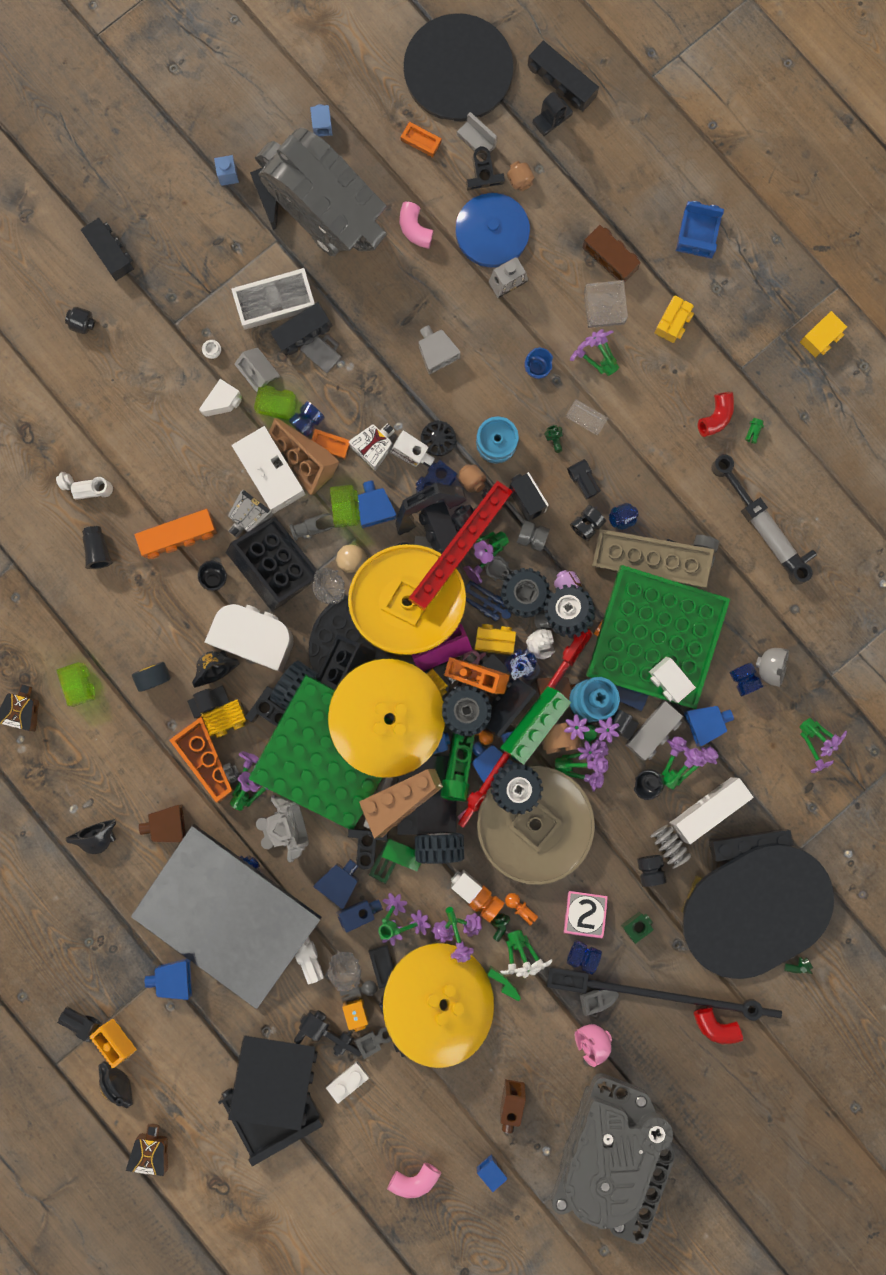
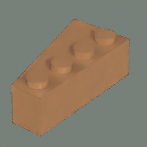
M427 769L359 802L374 839L385 836L389 830L397 826L406 816L414 812L418 806L426 802L443 787L435 769Z

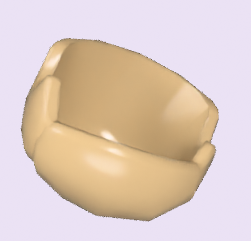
M352 544L343 546L337 552L336 557L338 567L346 573L357 572L367 560L365 551L359 546Z

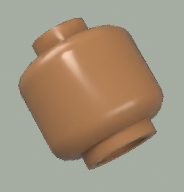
M517 161L510 165L507 177L513 189L522 192L533 185L534 175L528 163Z
M468 464L459 471L458 481L467 492H480L485 487L486 475L477 465Z

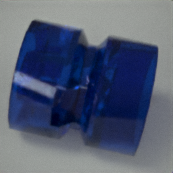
M306 401L300 408V413H295L289 422L296 430L308 437L314 430L313 426H318L325 417L314 405Z
M752 662L729 672L733 682L738 683L736 688L740 696L747 695L764 687L760 677L755 676L757 671Z
M575 940L570 949L567 964L573 967L581 966L582 971L593 975L599 965L602 951L592 946L587 949L585 943Z

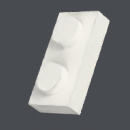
M356 1061L328 1084L326 1089L339 1104L367 1081L369 1075Z

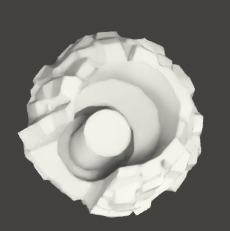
M537 629L526 641L527 652L538 659L551 657L555 652L552 645L554 641L551 631Z

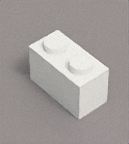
M665 657L649 671L652 676L650 678L657 687L661 686L664 690L663 695L670 702L679 703L696 688L669 657Z
M464 869L461 873L457 871L451 878V888L469 904L482 890V885Z

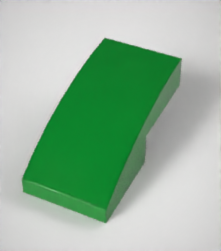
M389 838L382 857L418 871L421 863L415 861V849Z
M490 965L487 976L503 984L501 987L502 993L520 1001V994L513 983Z

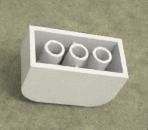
M231 604L224 606L217 612L205 643L282 673L293 647V635L289 628L280 622L275 615L264 612L263 615L260 613V610L250 605H246L245 608L240 605Z

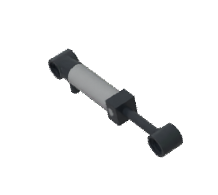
M727 454L720 455L712 463L713 474L718 477L726 476L746 504L741 513L757 529L789 574L790 581L796 585L809 581L813 571L806 563L816 557L817 553L811 550L804 556H799L766 510L768 507L761 497L753 502L732 473L734 467L733 458ZM719 462L725 463L727 469H721L719 467ZM797 570L803 571V578L798 577Z

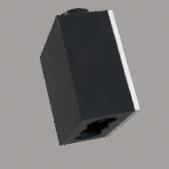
M529 472L523 476L518 474L513 477L509 489L513 491L511 496L525 519L532 521L545 513L548 503Z

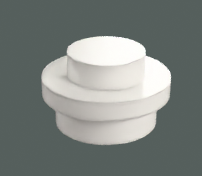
M208 340L203 344L202 352L205 357L214 359L220 355L221 346L215 340Z
M61 472L56 477L57 484L62 490H71L74 480L70 474Z

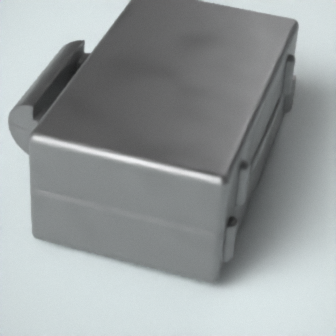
M329 335L322 339L316 336L313 342L308 345L304 344L300 348L325 373H328L342 358L336 352L339 344ZM328 339L335 347L331 348L325 340Z

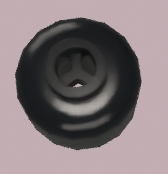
M73 307L66 314L65 324H68V328L71 331L87 334L89 330H93L95 319H93L91 311Z

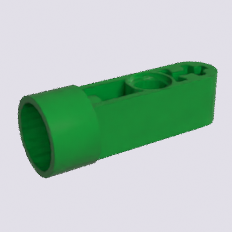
M453 732L446 779L442 782L441 798L461 802L467 801L470 786L468 784L474 735L466 736V739H464L463 736ZM458 750L463 752L464 757L462 760L457 756Z

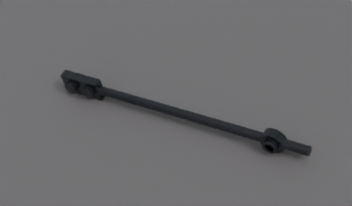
M549 966L548 988L585 994L587 987L742 1012L751 1021L758 1020L761 1016L782 1018L781 1010L762 1008L761 1004L753 999H748L743 1004L590 980L588 979V972ZM750 1006H754L753 1012H748Z

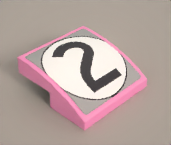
M569 891L564 934L602 939L606 919L607 896Z

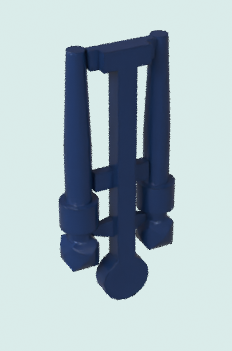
M471 580L465 587V593H469L479 599L484 605L481 606L466 597L467 603L483 612L488 618L491 617L495 622L500 619V616L495 614L497 611L501 613L504 619L511 617V613L507 611L508 609L503 610L500 608V605L502 607L504 605L499 595L491 593ZM472 585L473 587L481 591L483 594L487 595L488 599L483 598L479 594L469 589L470 586ZM491 599H493V601L496 602L497 605L490 602ZM490 606L494 609V611L486 609V607Z

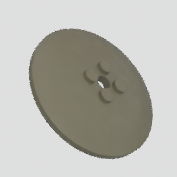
M529 766L537 772L538 777L542 780L541 786L543 791L540 793L542 799H538L537 803L539 804L537 807L533 806L532 811H525V814L522 815L520 813H517V815L511 812L508 813L494 801L491 794V786L479 809L477 831L486 857L498 871L510 879L521 883L533 885L547 884L566 877L583 862L590 850L594 837V814L585 792L569 776L552 768ZM538 819L541 826L538 830L530 828L531 820Z

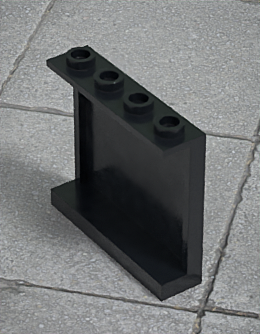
M243 1035L228 1120L301 1131V1125L305 1126L307 1113H304L305 1104L308 1105L310 1100V1092H307L308 1085L312 1084L314 1072L311 1071L312 1063H316L318 1051H315V1046Z
M232 1088L221 1093L222 1097L218 1101L219 1105L223 1103L227 1113L229 1112ZM311 1095L309 1104H305L304 1113H307L305 1126L301 1125V1131L232 1121L250 1155L248 1160L252 1167L323 1126L324 1120Z

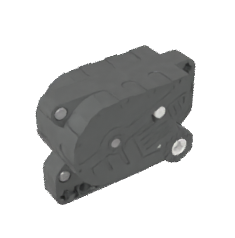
M300 127L292 135H289L282 145L275 141L268 142L256 155L255 160L263 168L259 172V177L265 188L312 236L317 246L322 248L329 256H336L339 251H350L352 248L358 251H374L387 236L385 231L375 222L387 207L386 204L352 170L345 160L318 135Z
M598 1073L593 1077L590 1086L585 1087L579 1110L571 1126L569 1138L566 1140L559 1168L560 1172L551 1194L552 1206L558 1214L563 1215L573 1210L574 1214L584 1223L599 1229H610L612 1234L635 1244H642L648 1237L675 1159V1153L670 1144L673 1140L672 1127L661 1109L651 1102L644 1089L609 1075ZM604 1081L606 1086L599 1088L598 1084H602ZM619 1088L626 1089L625 1094L622 1096L616 1095ZM662 1150H669L666 1156H660ZM655 1169H662L661 1174L653 1175ZM648 1189H655V1192L652 1195L646 1194ZM642 1208H647L648 1212L646 1214H639Z

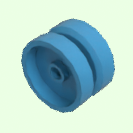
M500 416L491 417L485 420L479 427L476 446L480 456L487 462L494 464L503 463L509 460L516 451L519 440L518 430L514 423L507 418Z
M594 677L576 684L571 691L569 701L571 702L570 707L574 715L577 714L580 720L585 718L587 722H596L613 716L618 709L620 698L616 686L609 679Z

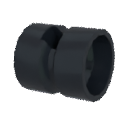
M588 505L581 512V517H577L570 526L578 536L588 541L595 534V529L599 530L606 523V519L597 509Z
M662 855L637 858L638 868L642 871L640 875L642 887L667 883L665 871L661 869L664 866Z

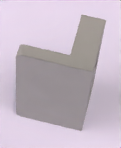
M470 112L467 115V122L457 131V136L474 151L478 147L483 146L491 152L496 147L497 136ZM483 153L478 154L482 159L486 157Z
M259 348L242 352L235 362V366L257 393L261 392L269 381L278 379L280 376Z

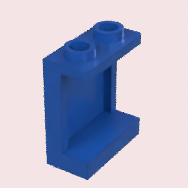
M688 201L684 209L675 251L712 259L716 252V240L724 209L717 205L708 206L701 204L699 201Z

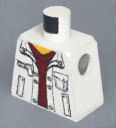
M388 423L381 430L375 425H371L351 439L349 446L376 471L393 447L392 442L388 438L395 430Z
M405 431L401 432L390 450V453L415 467L419 463L430 467L435 459L426 453L427 445ZM412 450L416 451L418 455L413 454Z

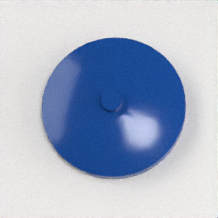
M486 193L476 196L464 205L457 217L456 240L459 248L469 260L480 266L499 267L515 257L518 258L525 250L529 240L530 224L525 210L517 201L504 194Z

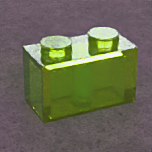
M271 386L258 387L254 410L257 414L293 421L298 399L296 394L290 390L277 391Z
M353 485L330 487L334 527L358 526L357 520H360L359 509H356L355 502L358 501V491L354 490Z
M77 662L56 670L67 706L75 707L95 700V688L89 682L88 676H90L86 665L84 666L83 663Z

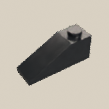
M263 168L250 172L271 227L274 230L277 227L279 203L263 185L259 177V172Z

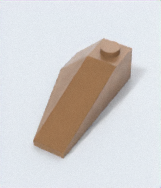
M275 418L269 431L271 438L279 451L285 454L288 459V466L296 472V479L310 495H314L333 477L339 461L327 449L280 419Z

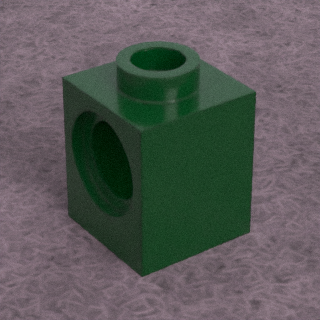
M640 912L621 925L635 944L654 930L651 926L653 922L647 914L643 915ZM643 922V929L635 931V923Z

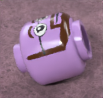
M561 571L557 574V579L554 582L555 588L559 587V589H563V585L571 587V584L575 585L577 589L579 586L582 587V583L573 571Z

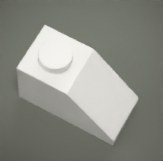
M220 379L199 411L205 417L231 412L233 408H237L241 403L242 395L237 389Z

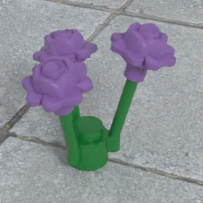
M674 736L673 739H668L667 742L672 750L668 764L662 772L664 784L674 790L677 785L679 786L683 780L700 766L703 767L707 762L717 764L716 759L719 755L711 746L707 748L701 747V752L697 748L689 749L686 746L687 741L681 737ZM685 751L684 755L687 758L684 763L685 765L679 772L674 769L669 771L675 756L677 757L679 752Z
M596 738V742H598L596 749H602L603 752L601 754L597 753L593 761L573 763L571 758L579 757L583 754L581 752L562 755V758H556L555 769L567 776L584 779L585 782L590 783L593 792L596 788L602 787L604 783L603 773L609 768L608 760L604 758V756L608 755V747L606 742L599 741V738ZM573 767H588V769H593L595 772L591 775H581L570 771H573Z

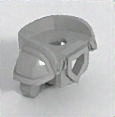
M273 795L271 796V801L278 812H275V815L268 818H259L256 822L257 829L262 830L264 833L261 846L264 849H270L273 846H287V860L291 863L294 859L301 856L305 846L309 845L305 823L299 804L283 796Z

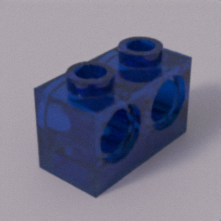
M441 460L437 463L433 462L427 470L429 473L426 477L422 476L415 484L417 486L416 493L423 490L427 485H433L434 483L452 485L457 479L458 474ZM444 471L447 475L445 478L440 479L436 476V473Z

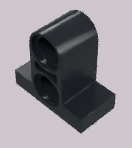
M552 92L544 99L541 114L535 117L532 123L545 136L571 117L573 111L556 92Z
M478 147L472 159L475 178L467 179V191L503 185L505 182L504 173L493 174L490 151L486 147ZM483 153L486 156V160L479 161L476 155ZM486 172L489 175V179L486 181L482 180L479 174Z
M223 685L213 690L205 689L193 695L194 698L187 701L195 719L201 717L206 712L230 703Z
M266 687L245 718L250 722L254 723L260 715L273 725H278L276 717L280 713L284 714L285 710L270 700L273 691L271 687ZM265 702L270 705V710L267 713L261 711V705Z
M617 709L614 715L611 716L612 724L618 723L619 727L615 731L620 736L630 740L639 723L632 720L633 717Z
M348 829V837L358 838L356 859L358 867L366 870L373 866L377 840L387 841L388 832L385 836L374 839L371 830ZM365 835H369L373 839V843L369 846L362 842V838ZM361 856H370L371 863L363 865L360 860Z

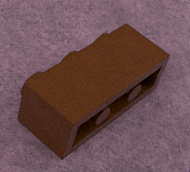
M599 225L584 240L582 248L622 285L638 270L641 263L639 258L634 253H630L620 240L617 241L609 229Z

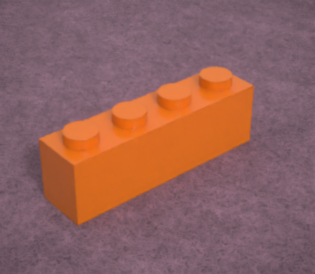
M204 509L134 535L141 555L144 558L154 559L165 551L166 553L176 551L177 547L183 545L188 547L194 545L197 540L211 539L214 537V534H217V530L210 511Z

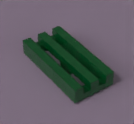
M388 840L369 873V876L384 884L387 883L396 863H392L385 878H382L381 875L389 862L388 859H385L378 875L374 872L382 859V854Z

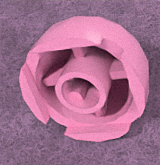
M589 1024L577 1029L574 1034L579 1051L583 1048L586 1054L583 1056L584 1060L592 1067L606 1061L611 1053L612 1038L609 1032L595 1024Z

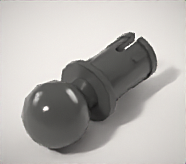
M367 980L361 987L356 984L355 987L340 990V996L349 994V996L341 998L342 1003L357 998L362 999L361 995L363 994L366 996L374 995L377 991V985L374 981Z

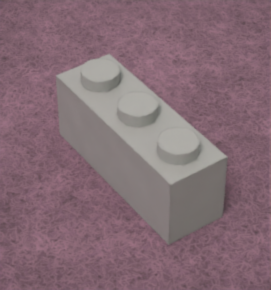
M666 701L662 702L625 746L641 760H650L657 752L655 750L659 744L663 745L669 739V732L672 729L675 731L682 722L680 720L683 716Z

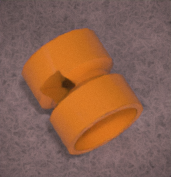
M483 885L482 890L467 905L475 912L480 911V916L487 922H491L503 907L504 902L497 896L492 897V892Z

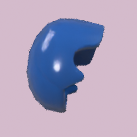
M541 347L530 351L524 362L527 374L536 379L546 377L553 368L552 354L547 349Z

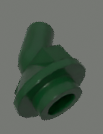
M552 425L546 429L547 431L544 433L547 441L552 440L555 452L559 453L562 451L559 437L563 436L562 428Z
M499 913L491 921V924L498 928L493 936L494 940L499 942L504 935L506 926L510 922L509 915Z
M799 957L798 966L785 963L784 971L797 974H813L811 969L814 967L807 958Z

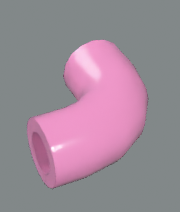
M403 202L399 220L403 234L410 242L429 249L434 230L424 228L418 223L420 207L417 204Z
M424 1163L420 1172L414 1177H407L396 1171L387 1190L404 1198H418L432 1189L438 1181L441 1172L429 1163Z

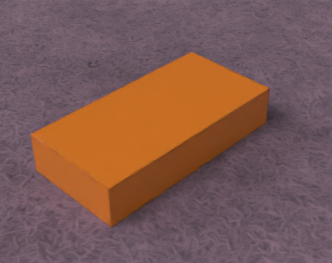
M411 122L408 123L400 137L402 142L431 157L434 156L442 142V138Z
M318 429L314 430L311 438L312 441L327 449L333 456L345 460L350 447V440Z

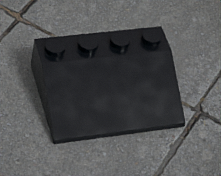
M276 517L269 519L231 542L226 551V554L272 612L287 603L321 576Z
M431 756L419 768L398 776V783L427 769H435L442 784L443 780L446 779L449 756ZM440 789L398 824V835L456 833V801L441 798Z

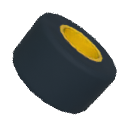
M165 662L151 665L132 674L139 692L159 686L171 679Z

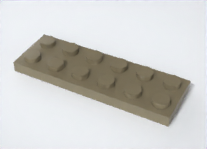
M600 529L592 566L618 572L620 565H624L678 583L707 588L715 550Z

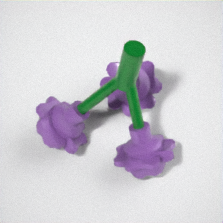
M447 907L445 911L449 921L436 922L432 932L435 934V939L440 940L441 943L452 941V936L455 935L457 949L451 954V958H456L458 963L466 962L471 959L474 949L464 946L456 924H463V932L468 937L478 935L482 929V918L473 913L472 915H467L466 919L462 920L456 918L452 907Z

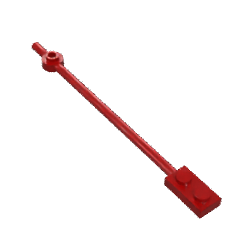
M590 629L586 633L584 631L580 632L581 636L579 637L574 634L572 644L568 645L563 651L562 659L564 661L547 686L555 689L568 667L573 666L593 635ZM506 752L502 754L480 790L469 795L467 799L468 808L457 823L464 828L473 813L480 808L486 793L491 787V781H494L493 775L499 772L498 769L500 767L503 768L510 758Z

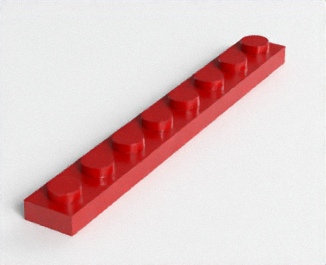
M499 481L494 484L408 599L410 602L423 611L426 610L512 495L513 491Z

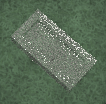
M577 399L566 415L567 418L596 435H599L608 420V417Z

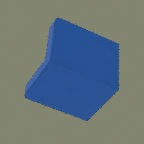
M492 1154L476 1167L477 1174L492 1192L507 1180V1176L498 1167L497 1160Z

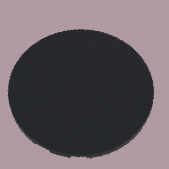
M455 13L437 17L423 25L414 34L407 46L404 56V79L408 91L423 110L437 118L463 122L467 121V115L470 112L475 117H482L490 113L502 102L511 86L513 56L509 44L495 26L477 16Z

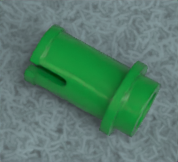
M753 418L749 422L750 428L745 441L750 442L753 435L751 443H757L761 428H764L763 420Z

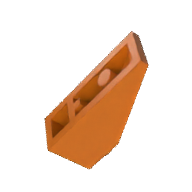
M449 657L444 676L494 694L505 693L510 676L500 671Z

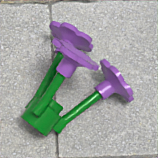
M502 531L496 534L491 532L488 535L481 536L476 541L479 543L474 544V554L482 563L474 569L470 566H464L463 570L476 584L482 583V579L479 576L483 571L482 568L488 562L493 561L494 556L509 543L507 535ZM490 539L488 541L489 544L487 545V543L483 540Z
M244 751L239 753V756L245 759L244 769L238 777L239 782L230 801V805L239 811H242L245 806L250 807L255 799L266 790H269L262 787L249 799L247 792L249 790L255 792L261 787V785L248 779L250 773L247 772L251 768L252 763H257L259 758L254 754Z

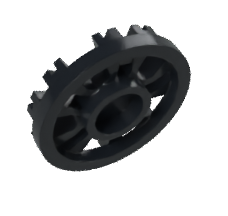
M437 420L425 426L421 433V442L425 445L432 442L426 451L433 456H444L454 448L456 434L450 424ZM437 425L438 429L433 430L431 426ZM441 425L444 426L443 431H440ZM448 428L451 433L445 434L444 431ZM424 435L430 436L431 439L424 441ZM445 442L452 444L449 449L444 445ZM433 446L438 447L437 453L431 451ZM440 446H443L444 452H441Z

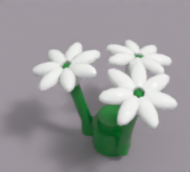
M522 930L513 931L507 935L509 941L506 943L510 964H508L509 970L500 971L503 975L516 973L517 977L523 976V978H527L529 974L535 975L552 963V959L543 963L542 959L538 958L528 941L527 935H523ZM525 945L536 961L532 965L527 961L523 948ZM513 948L514 950H519L524 963L522 965L523 968L516 969Z

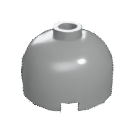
M771 648L766 650L762 657H758L756 668H759V675L764 682L778 687L782 685L787 668L786 661L789 658L788 649Z

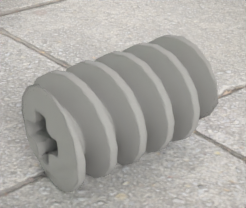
M667 824L652 833L650 837L658 838L654 844H662L658 850L666 851L663 858L670 857L667 864H674L672 868L674 869L691 858V854L685 853L687 850L685 846L680 847L683 843L682 840H676L678 834H671L674 828L672 826L667 827Z

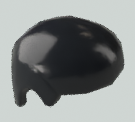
M214 560L206 561L199 567L198 581L204 589L213 592L220 590L225 585L227 573L220 562Z
M652 769L643 770L635 778L634 792L641 799H655L660 796L664 789V779L658 771Z

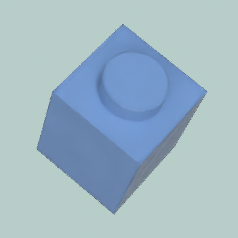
M319 104L315 107H310L313 133L319 137L333 135L329 105Z
M233 155L214 158L220 185L239 183Z

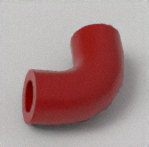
M723 392L714 395V413L698 421V431L701 436L714 435L722 431L729 424L734 412L733 392Z
M704 1007L694 1011V1017L701 1033L710 1041L722 1045L743 1041L742 1032L737 1021L720 1024L716 1020L713 1008Z

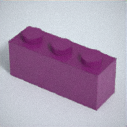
M460 623L453 634L437 647L411 655L416 667L424 672L447 662L449 657L456 658L472 651V647Z

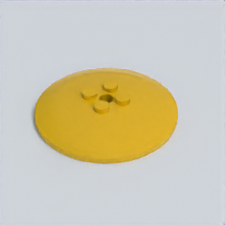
M408 544L389 547L377 552L362 564L350 585L348 604L356 629L372 645L390 653L417 654L437 647L453 634L464 614L466 605L465 586L457 568L426 610L423 611L413 603L410 606H405L402 602L410 597L441 556V553L428 547Z
M396 659L373 660L352 670L337 686L328 712L330 736L338 753L355 769L375 777L401 776L419 768L432 756L438 747L445 726L442 716V706L444 703L435 683L420 668ZM388 713H392L394 716V721L391 724H386L384 721V717Z
M428 944L408 953L391 972L384 991L383 1014L389 1036L396 1047L407 1058L427 1067H450L468 1059L483 1044L493 1020V990L484 968L472 955L471 959L466 962L458 963L456 958L452 959L451 954L454 953L457 947L450 944ZM442 999L447 1002V1008L444 1011L439 1006Z

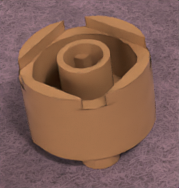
M567 723L555 724L543 739L542 746L543 750H546V754L561 751L560 748L565 747L566 751L574 750L579 747V744H582L581 739L577 735L574 740H571L572 732H564L566 728L571 727Z

